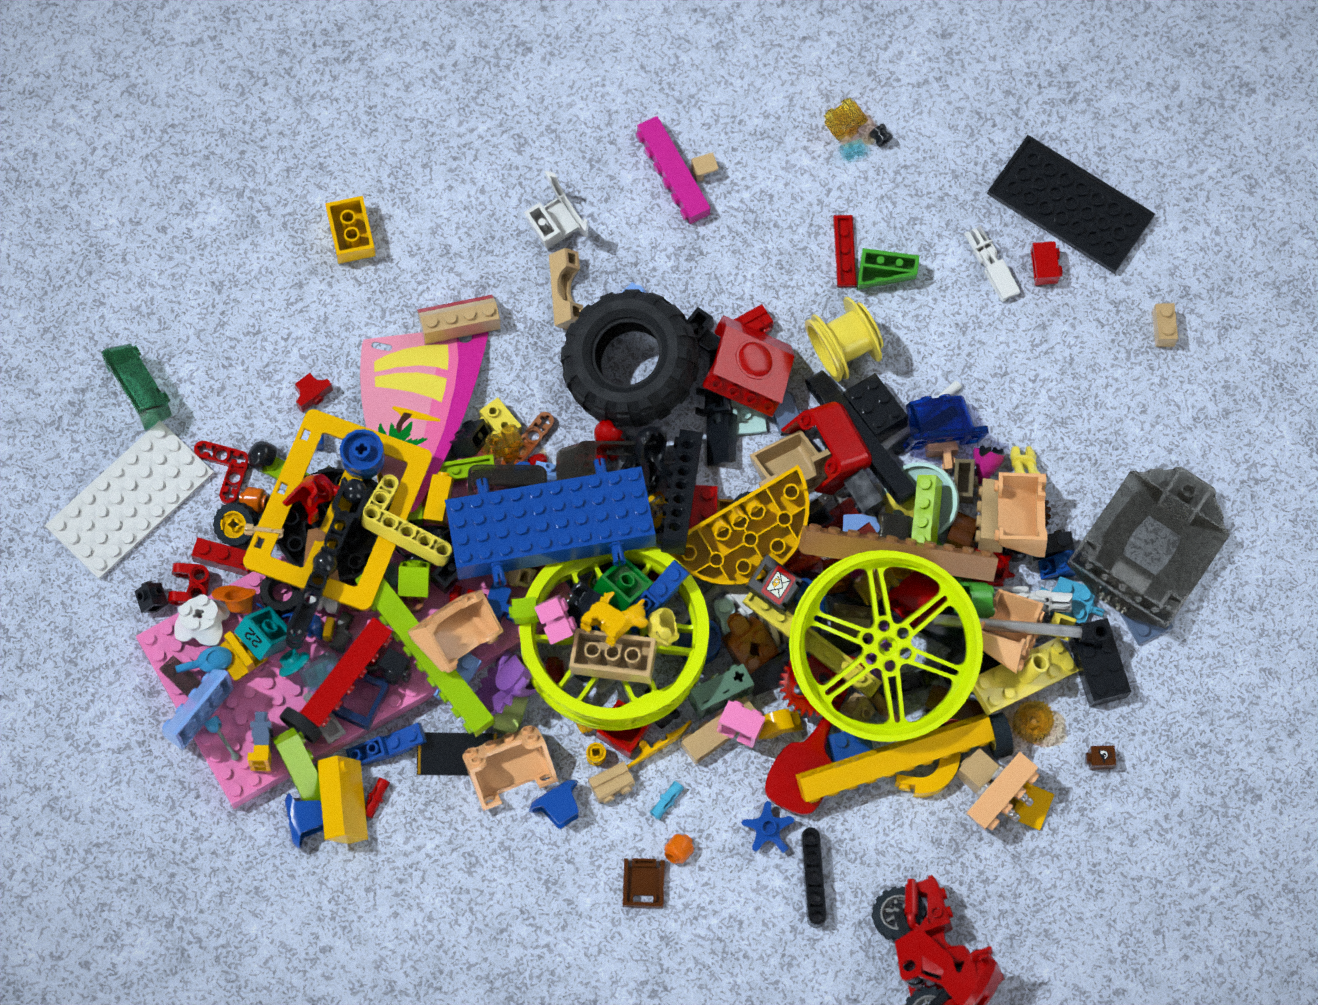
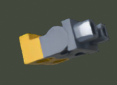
M255 712V721H250L254 750L253 753H248L247 761L251 771H271L273 727L268 718V712Z

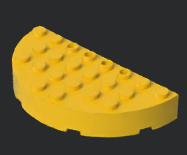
M796 465L689 529L685 555L668 554L681 563L691 576L711 584L725 586L747 584L766 554L783 566L799 547L803 525L807 526L809 518V493L799 465ZM761 570L756 580L759 581L765 578L769 571L766 573L764 570Z

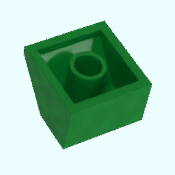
M626 557L624 565L621 566L620 561H618L619 566L613 565L601 575L593 588L594 591L603 596L604 593L614 592L615 594L609 604L620 611H625L632 606L641 594L653 584Z

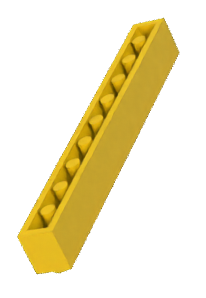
M982 713L934 729L916 738L897 741L797 774L796 779L801 797L806 802L813 803L819 801L820 797L826 795L835 796L839 794V791L845 789L853 790L860 784H871L876 782L878 778H889L902 770L911 771L920 764L929 765L935 759H947L952 757L954 753H965L970 751L972 747L989 745L990 741L995 740L990 718Z

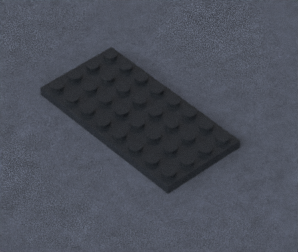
M1030 135L1026 136L987 191V195L1114 274L1155 216L1154 212Z

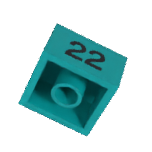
M270 606L246 615L234 631L259 661L284 651L287 647V625Z

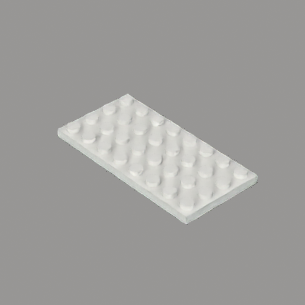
M159 421L53 517L45 527L100 580L212 477L214 472L163 422Z

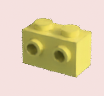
M498 397L479 410V420L484 418L487 426L492 431L493 439L497 443L500 441L505 445L522 432L520 423Z

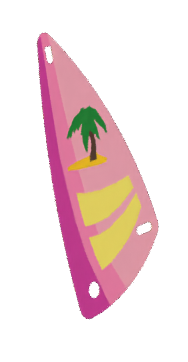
M422 332L364 339L362 342L360 386L366 428L425 448L432 454L431 463L410 513L419 507L430 488L432 474H438L452 446L450 441L455 439L454 434L462 423L473 393L489 332L472 335V339L468 343H462L459 341V338L425 344ZM373 342L391 345L392 349L386 351L373 348L371 345ZM385 456V463L381 473L383 477L385 475H394L400 484L407 468V463Z

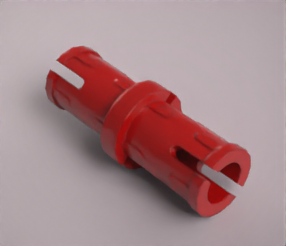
M381 777L378 778L372 793L368 795L369 799L365 805L366 817L373 819L379 804L384 800L382 798L390 785L389 781Z

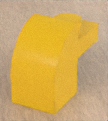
M782 709L764 715L766 718L759 735V740L773 739L783 733L803 730L798 711L793 713L789 709Z

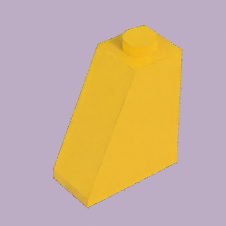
M438 472V475L432 474L423 519L427 523L447 525L448 516L445 500L451 499L454 483L450 473Z

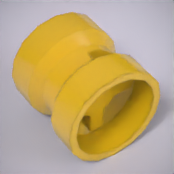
M595 742L588 746L586 750L587 762L592 766H600L605 762L606 749L601 743Z

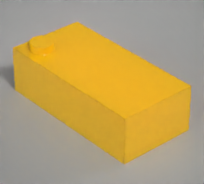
M338 755L317 760L325 840L345 844L368 840L361 760Z

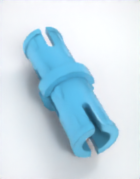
M674 781L665 794H661L660 800L650 811V814L660 820L667 809L674 805L675 799L684 790V787Z

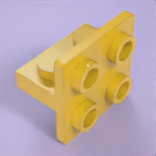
M231 631L224 635L226 641L219 645L229 649L232 654V662L226 670L234 681L240 680L268 660L267 657L259 661L236 634L233 635Z

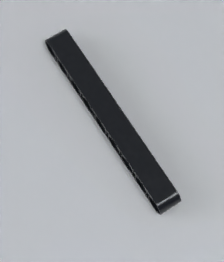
M821 370L805 379L808 390L820 405L838 402L845 407L871 453L870 470L898 505H902L916 496V488L828 375Z

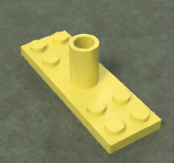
M1057 637L1031 650L1028 660H1025L1022 672L1018 671L1016 674L1003 664H1000L979 674L972 691L986 715L989 716L1077 673L1079 669L1061 639Z

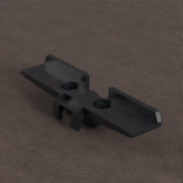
M710 354L709 371L714 363L716 354ZM697 387L696 394L705 397L704 409L696 407L695 414L707 417V466L735 462L737 415L733 413L732 399L709 389ZM720 415L721 421L716 424V418Z
M819 629L815 631L846 655L853 654L862 649L860 644L839 635L831 634V632L822 635ZM862 638L863 642L868 644L867 638ZM789 643L786 644L788 651L774 656L750 674L754 683L753 697L780 686L778 683L784 680L780 678L781 673H786L783 668L787 666V662L790 660ZM806 652L807 657L810 658L811 654Z

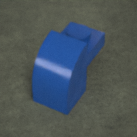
M492 583L487 600L499 623L502 622L503 617L514 623L513 618L509 617V606H512L509 605L512 589L501 585L496 587Z

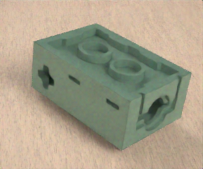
M734 664L727 668V672L721 675L716 673L709 677V681L705 683L700 681L694 684V688L690 690L688 700L700 720L726 707L729 700L733 702L739 697L742 699L752 694L754 683L744 664L739 666Z

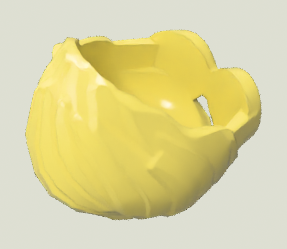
M664 607L657 609L648 616L647 633L650 638H656L658 647L671 646L672 642L679 638L672 610Z

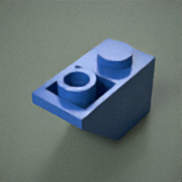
M1072 550L1038 561L1041 580L1055 579L1060 576L1064 578L1073 577L1086 572L1084 554Z

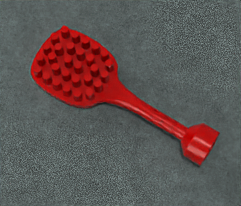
M847 655V656L850 657L852 660H855V659H856V657ZM843 679L839 684L842 685L846 681ZM852 685L841 692L843 694L841 697H836L839 700L838 704L832 703L836 711H839L849 688L853 687ZM822 716L817 727L805 741L792 742L779 753L768 773L765 783L767 798L791 813L809 815L818 808L824 796L820 797L819 801L813 803L806 802L801 797L796 779L797 774L832 763V760L826 753L827 739L832 723L824 716Z

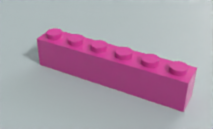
M658 116L638 124L637 133H635L639 143L643 142L646 148L644 150L647 157L653 159L656 173H661L664 187L670 189L672 193V201L675 205L678 204L680 206L682 218L688 220L689 224H692L709 216L711 209Z

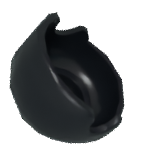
M265 441L253 444L247 455L249 465L257 470H263L262 466H271L277 455L276 446Z

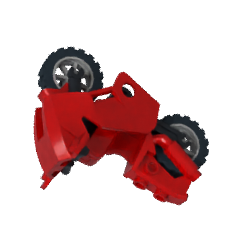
M929 875L928 879L917 883L915 879H907L905 887H891V890H884L882 895L876 898V903L872 906V919L877 931L885 939L895 942L900 977L903 981H907L910 996L907 997L906 1004L904 1005H922L924 1003L925 1005H987L1001 981L1005 980L1004 975L996 960L991 956L993 954L991 946L980 950L975 949L970 954L966 946H951L945 941L944 934L953 930L950 918L954 916L951 907H946L944 901L948 899L945 888H940L933 875ZM922 897L927 899V910ZM903 901L905 904L902 906L898 902ZM892 904L895 906L893 910L889 909V906ZM886 912L893 914V916L885 920ZM895 920L896 926H890L889 923Z

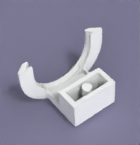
M544 171L557 198L544 207L539 202L526 210L524 214L547 250L578 230L584 237H587L589 226L587 220L584 218L582 221L570 204L559 184L556 174Z

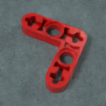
M208 441L197 442L194 446V452L201 460L228 467L219 494L221 502L225 505L236 502L249 466L248 454L238 449ZM203 446H206V449L212 452V448H215L213 451V457H210L211 454L209 452H204L203 454H201L200 450L198 449H202ZM225 451L227 457L224 460H219L216 457L218 452ZM231 453H234L233 458L239 459L240 456H243L245 462L238 464L237 460L231 458ZM232 474H238L240 480L232 483L229 477ZM229 486L235 487L232 488L231 494L234 497H230L229 500H226L224 494H228L230 489Z

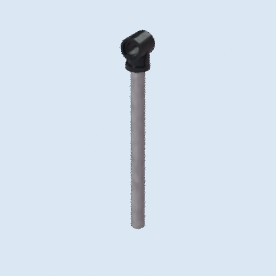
M938 614L932 620L933 626L963 628L959 616ZM979 618L980 623L981 621L986 622L984 630L1078 638L1079 642L1091 643L1095 646L1104 644L1111 635V628L1102 621L1097 623L1081 622L1080 626ZM1095 630L1102 632L1103 637H1098Z

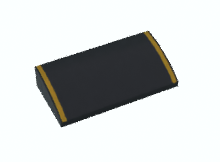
M424 732L427 742L417 746V775L469 776L462 758L465 751L472 747L481 746L489 740L498 739V733H481L475 737L473 733L469 735L468 733Z

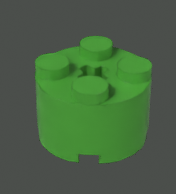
M983 581L959 583L970 597L978 618L994 616V588L992 585H988Z

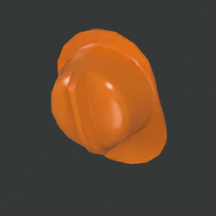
M229 585L218 587L212 591V597L224 601L230 612L240 614L252 612L253 596L256 594L255 589Z

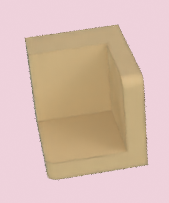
M713 152L691 159V168L696 182L703 181L705 174L718 171V165Z

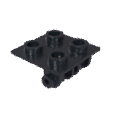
M578 581L577 584L574 583L570 591L573 595L568 593L567 595L571 598L570 600L566 599L569 605L567 610L569 616H573L577 628L582 629L581 618L590 610L593 604L600 601V597L603 595Z

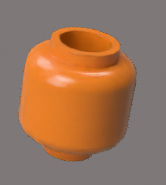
M247 487L244 492H241L239 502L251 506L253 511L260 514L265 510L270 497L264 489Z
M675 834L664 846L665 857L673 864H683L694 852L693 840L686 834Z

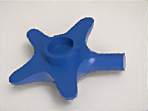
M766 801L759 818L744 819L741 824L756 831V837L752 845L753 851L757 852L765 842L771 841L776 844L782 853H785L789 848L781 839L780 831L792 824L795 819L791 816L773 817L771 802Z

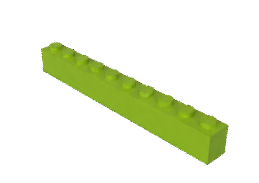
M362 574L355 579L357 585L360 581ZM383 578L370 609L373 612L377 610L381 615L379 617L381 623L392 629V637L397 643L399 641L402 642L404 645L402 649L409 658L413 656L417 661L414 663L421 673L424 671L428 675L426 680L431 687L439 689V697L445 704L449 702L453 707L450 710L457 719L460 717L464 721L462 726L468 734L473 733L475 737L479 736L495 723L494 717L456 669L449 673H446V671L441 672L412 641L407 631L419 622Z

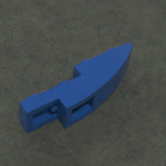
M673 560L652 586L645 590L634 604H637L641 599L645 600L642 606H644L645 618L647 619L652 612L662 608L672 598L690 573L677 560ZM633 626L630 628V630L633 633H636L639 629H641L637 626Z
M415 723L386 736H378L346 749V754L348 758L361 760V766H365L412 751L413 747L427 741L422 724Z

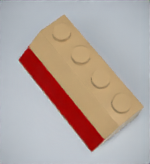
M493 295L417 309L425 344L500 329V316Z

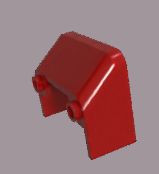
M829 402L801 412L781 430L783 433L793 434L799 430L805 432L815 426L817 427L832 457L826 461L824 467L828 478L814 490L817 493L834 495L845 486L843 480L863 468L865 470L870 466L872 456L845 407L838 402Z

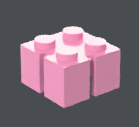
M559 594L534 607L541 624L546 623L547 625L544 627L550 644L574 635L577 624L574 617H570L567 612L569 605L565 597L561 598Z
M729 700L719 719L717 732L733 739L738 731L740 734L737 741L753 748L763 729L766 717L758 710L752 709L751 711L744 708V704Z

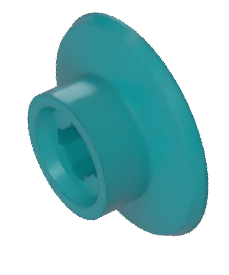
M296 649L286 652L279 660L282 664L279 675L285 677L298 671L308 661L309 653H298Z

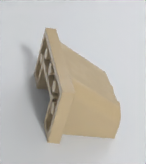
M801 430L750 454L751 462L762 480L759 482V487L799 465L807 484L808 493L814 491L817 486L828 478L824 467L826 461L832 457L828 449L818 453Z

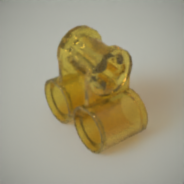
M514 424L507 425L500 433L488 435L485 440L486 445L482 448V454L484 456L493 454L494 459L503 457V460L506 462L513 461L519 457L520 452L518 448L524 444V441L517 426Z

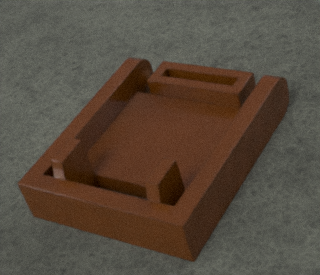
M624 858L623 907L663 908L665 860L661 859L660 868H656L657 859L632 858V867H628V858ZM633 895L653 896V902H633Z

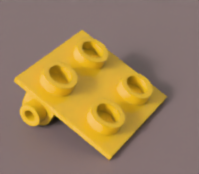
M1026 782L1023 786L1027 790L1025 794L1034 803L1029 807L1025 802H1022L1020 799L1017 800L1015 797L1012 798L1010 803L1013 805L1012 809L1015 813H1018L1021 817L1018 820L1019 822L1040 831L1055 794Z

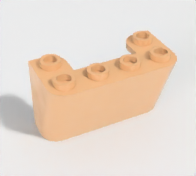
M998 589L993 599L995 613L989 619L1042 623L1045 612L1042 611L1044 603ZM981 621L983 651L1014 673L1022 672L1025 660H1028L1031 649L1033 650L1036 638L1038 639L1039 635L984 630L986 622Z
M527 725L514 733H507L496 740H489L476 748H469L462 756L483 811L502 804L498 794L535 780L539 788H543L558 782L545 740L538 728Z

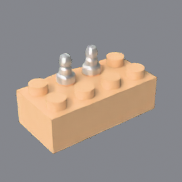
M1019 752L1007 767L1001 765L993 773L991 779L994 782L992 784L986 782L978 790L976 796L979 799L968 810L966 815L984 831L987 827L993 831L999 824L1000 820L996 817L1000 812L1004 815L1007 814L1012 820L1017 822L1021 817L1012 809L1013 805L1010 801L1015 797L1017 800L1020 799L1022 802H1025L1029 807L1034 803L1025 794L1027 790L1023 786L1026 782L1033 785L1040 775L1036 772L1038 767Z

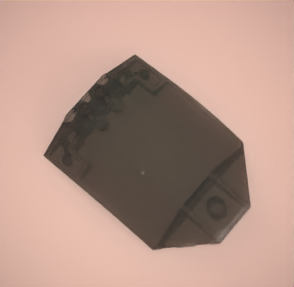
M1181 466L1168 470L1158 468L1149 469L1146 472L1130 471L1066 564L1093 595L1131 619L1167 629L1230 536L1223 522L1224 516L1221 507L1218 505L1215 497V488Z

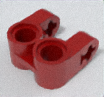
M173 563L171 574L176 577L189 578V585L186 592L170 591L167 601L169 604L181 606L189 599H192L193 594L196 592L208 596L211 579L207 567L201 564ZM202 573L205 575L201 580L195 579L197 574Z

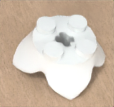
M201 594L198 597L189 599L179 607V616L175 623V637L177 640L185 642L195 638L199 643L206 646H217L223 634L221 623L230 616V611L223 602L210 599L206 595Z

